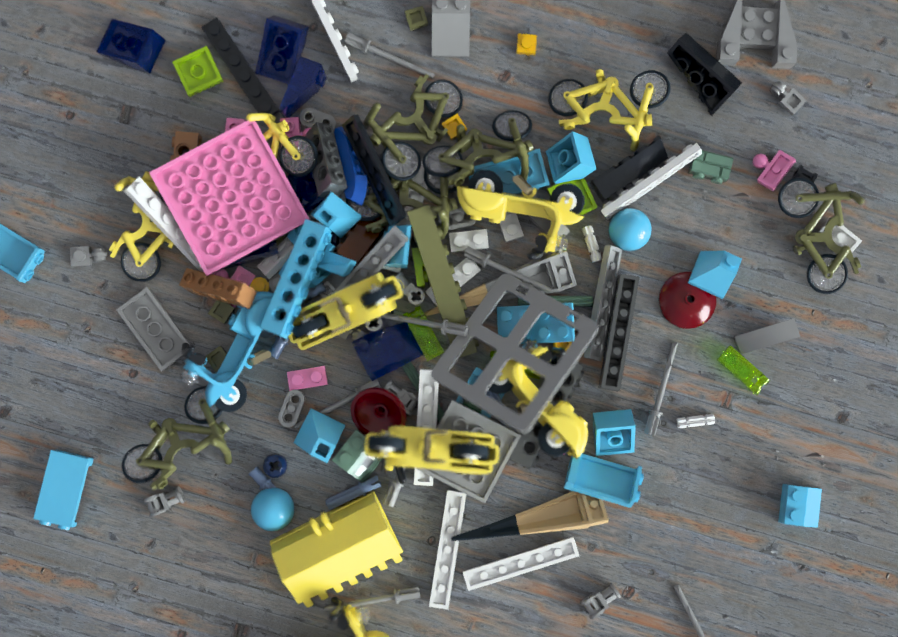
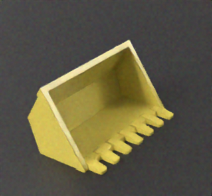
M374 490L366 493V496L361 495L327 513L323 512L320 514L321 516L315 519L311 518L309 522L270 540L271 555L281 580L298 604L303 602L309 608L314 605L312 597L318 595L321 600H325L328 598L326 590L333 587L336 593L343 591L340 583L348 580L353 586L358 583L356 575L363 573L366 578H369L373 575L370 568L377 565L383 571L388 568L385 563L386 560L393 558L395 563L402 561L400 553L403 550Z

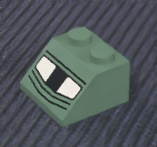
M356 429L332 461L359 481L364 482L383 458L371 457L365 454L366 435Z

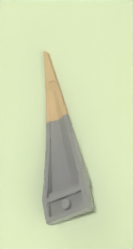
M565 249L549 255L545 254L540 259H535L513 270L530 278L532 281H537L551 288L553 293L577 285ZM499 277L460 295V300L464 299L466 307L479 305ZM519 287L517 291L525 295L528 290ZM534 287L535 289H537V290H539V291H541V292H543V293H545V294L547 293V292H545V291H542V290H540V289ZM505 293L501 300L518 297L511 293ZM437 306L426 311L424 314L429 316L440 312Z

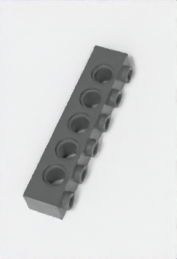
M622 273L617 276L598 386L600 389L619 392L621 389L640 279L638 276Z
M576 362L568 374L570 382L567 385L562 383L557 390L561 393V399L555 402L551 398L550 403L553 406L561 400L565 402L567 398L570 399L575 391L573 386L576 381L579 382L584 374V371H582L584 366ZM538 420L535 421L528 432L520 433L521 437L509 458L528 469L531 466L535 467L539 460L537 454L541 448L538 444V436L533 432L534 426L540 424ZM527 442L534 444V450L530 453L524 450V445Z

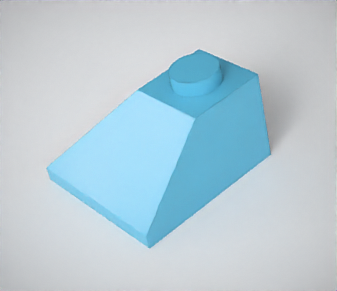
M700 251L688 284L723 299L737 274L742 258L727 251Z

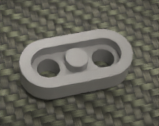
M305 108L300 113V121L306 128H312L316 122L324 123L325 121L330 122L333 131L337 127L336 120L329 114L313 108ZM308 114H311L312 119L307 120L306 116Z
M462 208L452 210L449 213L452 223L449 224L448 231L470 227L475 224L476 220H465L464 215L466 213Z
M291 390L286 394L278 417L280 424L284 427H292L298 422L305 403V396L301 391ZM294 396L299 397V401L297 403H294L292 401V398ZM287 414L292 415L291 421L286 420Z

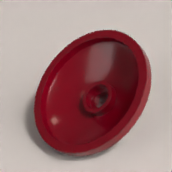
M681 272L673 275L663 284L659 294V307L663 316L672 325L683 329H692L705 324L711 318L716 308V296L688 284L692 272ZM688 296L693 297L692 303L687 301Z
M377 387L367 388L360 391L352 401V420L364 435L368 433H381V431L388 432L389 427L406 425L407 415L404 405L396 395L388 390Z

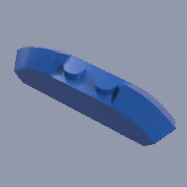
M337 127L334 130V135L347 183V188L344 190L345 197L362 207L367 191V175H364L365 173L343 127Z

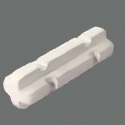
M591 225L582 228L583 235L586 236L585 241L588 251L591 253V261L593 263L602 260V256L598 252L599 247L596 237L593 235V227Z
M714 414L690 416L686 419L683 417L677 418L676 423L678 428L703 426L705 424L711 425L715 423Z

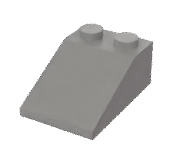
M432 0V57H469L470 0Z

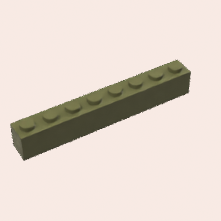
M426 204L406 211L442 322L444 319H447L449 322L465 325L470 317L466 318L464 311L467 310L464 299L460 300L458 292H461L459 282H454L452 276L455 270L452 262L448 263L446 256L449 255L446 244L442 245L440 237H443L440 225L436 226L434 219L437 218L434 207L430 208V205ZM446 333L451 345L457 335ZM476 338L471 340L459 358L477 352L476 347L479 344Z

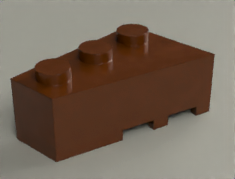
M368 210L365 215L363 213L361 214L362 217H371L376 215L370 210ZM381 217L372 221L359 220L357 222L358 225L354 229L351 228L345 237L347 239L345 242H340L336 247L335 252L337 255L357 262L353 270L365 258L368 252L373 249L386 230L387 225L383 226L381 232L375 234L372 231L367 232L365 225L377 222L382 219Z

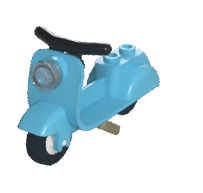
M257 292L250 309L237 306L239 309L236 315L232 314L228 321L230 325L229 330L237 333L217 373L213 374L203 366L206 364L207 358L201 353H193L195 351L194 345L182 344L181 353L186 357L184 360L186 364L183 367L185 370L180 374L183 377L182 381L193 385L194 382L198 384L199 376L207 380L205 400L209 407L215 404L221 411L234 412L240 409L246 402V388L237 377L244 366L252 369V366L271 357V352L264 349L254 354L250 353L259 336L263 338L275 336V334L260 328L274 293ZM282 313L280 314V317H279L280 320H283V319H284Z

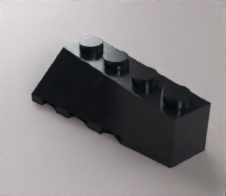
M687 33L681 36L667 52L679 71L684 73L688 79V84L696 90L699 95L698 98L708 107V112L711 116L742 84L737 77Z
M658 135L650 145H643L634 152L633 156H627L616 167L612 166L591 181V186L602 202L605 200L609 202L618 197L617 193L622 189L629 190L634 186L633 182L642 178L646 179L650 176V171L666 165L664 162L668 159V155L661 137Z

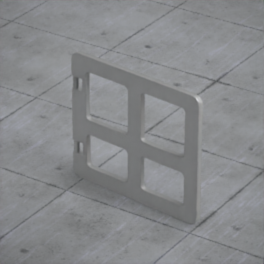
M502 274L465 325L469 327L467 336H456L432 369L431 376L436 382L520 433H526L531 429L598 332V325L594 320L572 310V308L523 283L514 276ZM519 287H522L528 291L523 295L517 290ZM511 293L529 303L530 306L508 337L504 338L484 327L483 324L504 294ZM542 313H547L579 331L555 366L550 365L520 347L521 342ZM569 314L578 318L576 323L567 319ZM476 338L497 350V352L473 385H469L451 374L450 369L471 340ZM509 360H514L545 378V382L522 414H517L486 395L487 390Z

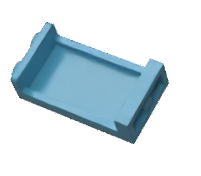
M0 224V269L16 278L19 282L26 283V281L32 278L36 265L43 261L45 250Z
M57 449L51 450L33 519L39 520V523L43 525L57 524L58 528L70 530V528L77 525L75 519L88 468L92 466L94 458Z
M581 453L578 459H575L573 456L570 457L563 488L631 508L639 500L640 491H638V486L642 484L644 474L641 473V466L633 469Z

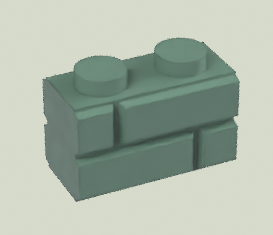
M702 150V154L691 161L688 174H692L693 178L699 180L704 178L711 179V182L715 184L725 183L730 176L733 158Z

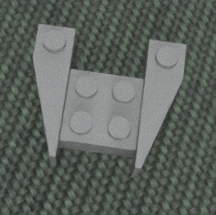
M735 0L716 46V60L722 65L734 66L739 61L740 48L772 50V68L790 70L797 62V42L785 0H777L774 8L742 6V0Z

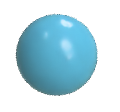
M623 209L617 212L609 223L610 239L614 245L622 250H638L646 245L650 239L652 232L650 220L638 209Z
M272 487L260 491L254 497L251 504V515L254 522L260 528L267 531H278L285 528L294 516V502L291 496L280 488Z

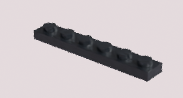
M216 17L201 28L257 112L270 113L272 115L280 112L219 19Z
M352 115L342 124V127L365 175H367L369 184L389 225L394 226L407 215L359 115Z

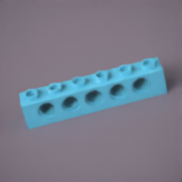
M305 219L261 323V329L285 339L292 333L294 320L301 312L302 301L309 293L308 287L316 276L318 263L323 260V251L331 241L332 231L328 227ZM316 240V245L310 248V243ZM309 258V262L302 266L303 260ZM301 276V281L295 284V278ZM290 294H293V299L290 302H287V297ZM286 312L285 318L280 320V314Z

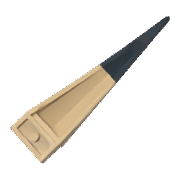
M572 491L516 515L453 536L451 541L585 529L590 526L608 523L609 519L602 499Z

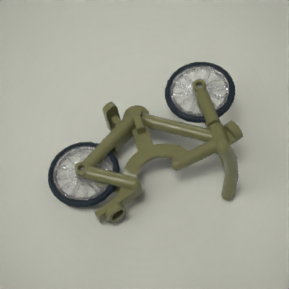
M426 74L424 77L420 75L414 84L417 88L410 97V101L416 104L415 112L411 116L404 118L397 111L381 126L374 120L381 105L375 103L363 121L365 129H368L370 126L373 130V135L370 137L372 144L379 146L382 143L385 148L382 153L381 163L388 176L395 180L406 181L418 174L421 167V158L418 151L406 142H393L391 139L423 141L426 145H432L436 140L440 142L448 131L446 128L443 131L437 128L440 119L454 116L460 111L463 104L462 93L454 83L448 80H436L428 85L425 92H421L422 86L429 75ZM424 103L429 111L433 113L429 127L421 118ZM393 124L398 126L414 124L420 133L389 132L387 130Z
M511 110L499 114L493 121L492 129L494 134L500 139L483 135L476 128H473L466 135L465 127L460 124L456 128L458 142L452 147L442 145L430 149L423 157V168L428 174L435 177L451 176L447 178L448 185L460 186L464 183L466 177L474 174L473 163L478 158L491 157L493 163H499L518 157L521 163L520 175L527 181L529 173L527 152L533 151L534 148L530 140L522 142V139L531 132L532 121L528 115L520 111ZM481 142L511 151L501 153L494 149H483ZM473 146L474 152L463 161L461 154Z
M438 158L432 160L427 165L435 173H448L452 171L440 169L439 163L441 161ZM394 167L388 169L392 174L396 175ZM424 171L425 184L431 191L440 194L441 198L412 179L399 181L388 176L395 192L399 190V200L402 206L413 208L423 206V203L418 200L409 198V188L438 205L432 207H434L436 214L438 213L441 219L443 237H440V239H445L449 230V213L452 210L458 209L455 198H448V194L457 190V186L454 184L448 185L447 178L451 176L435 177ZM407 172L400 173L398 176L406 177L410 174ZM367 184L366 196L362 207L346 199V204L362 216L361 221H372L378 217L382 218L377 222L365 225L367 232L379 233L383 230V226L389 224L370 184Z
M803 177L790 179L783 184L778 194L779 206L786 215L793 218L806 217L815 211L819 201H824L806 227L798 230L795 234L796 242L802 246L794 245L792 247L798 256L802 254L803 250H807L813 259L807 269L809 285L818 293H835L845 285L848 278V269L843 261L845 257L849 260L854 274L859 273L858 268H861L859 259L857 257L853 258L850 247L847 245L838 246L832 239L834 226H842L844 224L840 201L853 199L857 204L862 205L864 198L854 191H839L836 183L825 186L826 192L819 193L817 186L809 179ZM833 203L835 215L825 225L824 232H812ZM812 242H825L826 246L835 252L836 255H820Z
M207 386L193 390L185 400L184 409L186 416L192 422L208 424L209 427L181 424L172 418L165 419L160 427L154 419L151 420L148 425L156 433L150 444L134 446L123 458L122 471L129 481L146 483L162 471L161 475L150 486L154 491L157 488L163 489L168 483L167 478L176 471V466L173 463L174 455L179 450L187 447L191 448L192 454H197L212 444L221 450L227 465L232 463L231 451L224 440V434L230 428L223 421L219 424L216 421L222 411L215 404L211 407L207 405L205 400ZM177 431L206 434L209 436L200 442L194 439L180 441ZM169 438L171 447L166 452L162 461L159 449Z

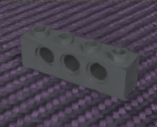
M316 122L306 133L305 137L314 143L318 152L317 165L313 170L318 196L326 198L331 192L339 196L347 188V183L333 127ZM306 142L310 162L312 165L314 160V152L311 146Z

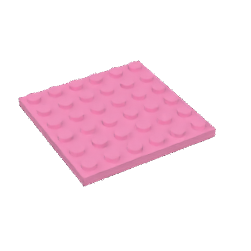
M247 120L149 172L206 276L302 226L305 219L310 220L256 121L250 122Z

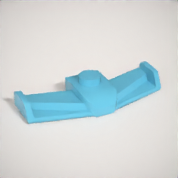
M302 226L292 230L287 235L293 245L296 243ZM316 240L310 243V248L316 245ZM329 243L323 251V260L318 263L317 268L342 277L349 275L357 262L332 253L336 246Z

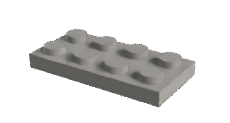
M146 287L116 309L160 371H164L183 357L181 353L183 343L191 345L149 287Z

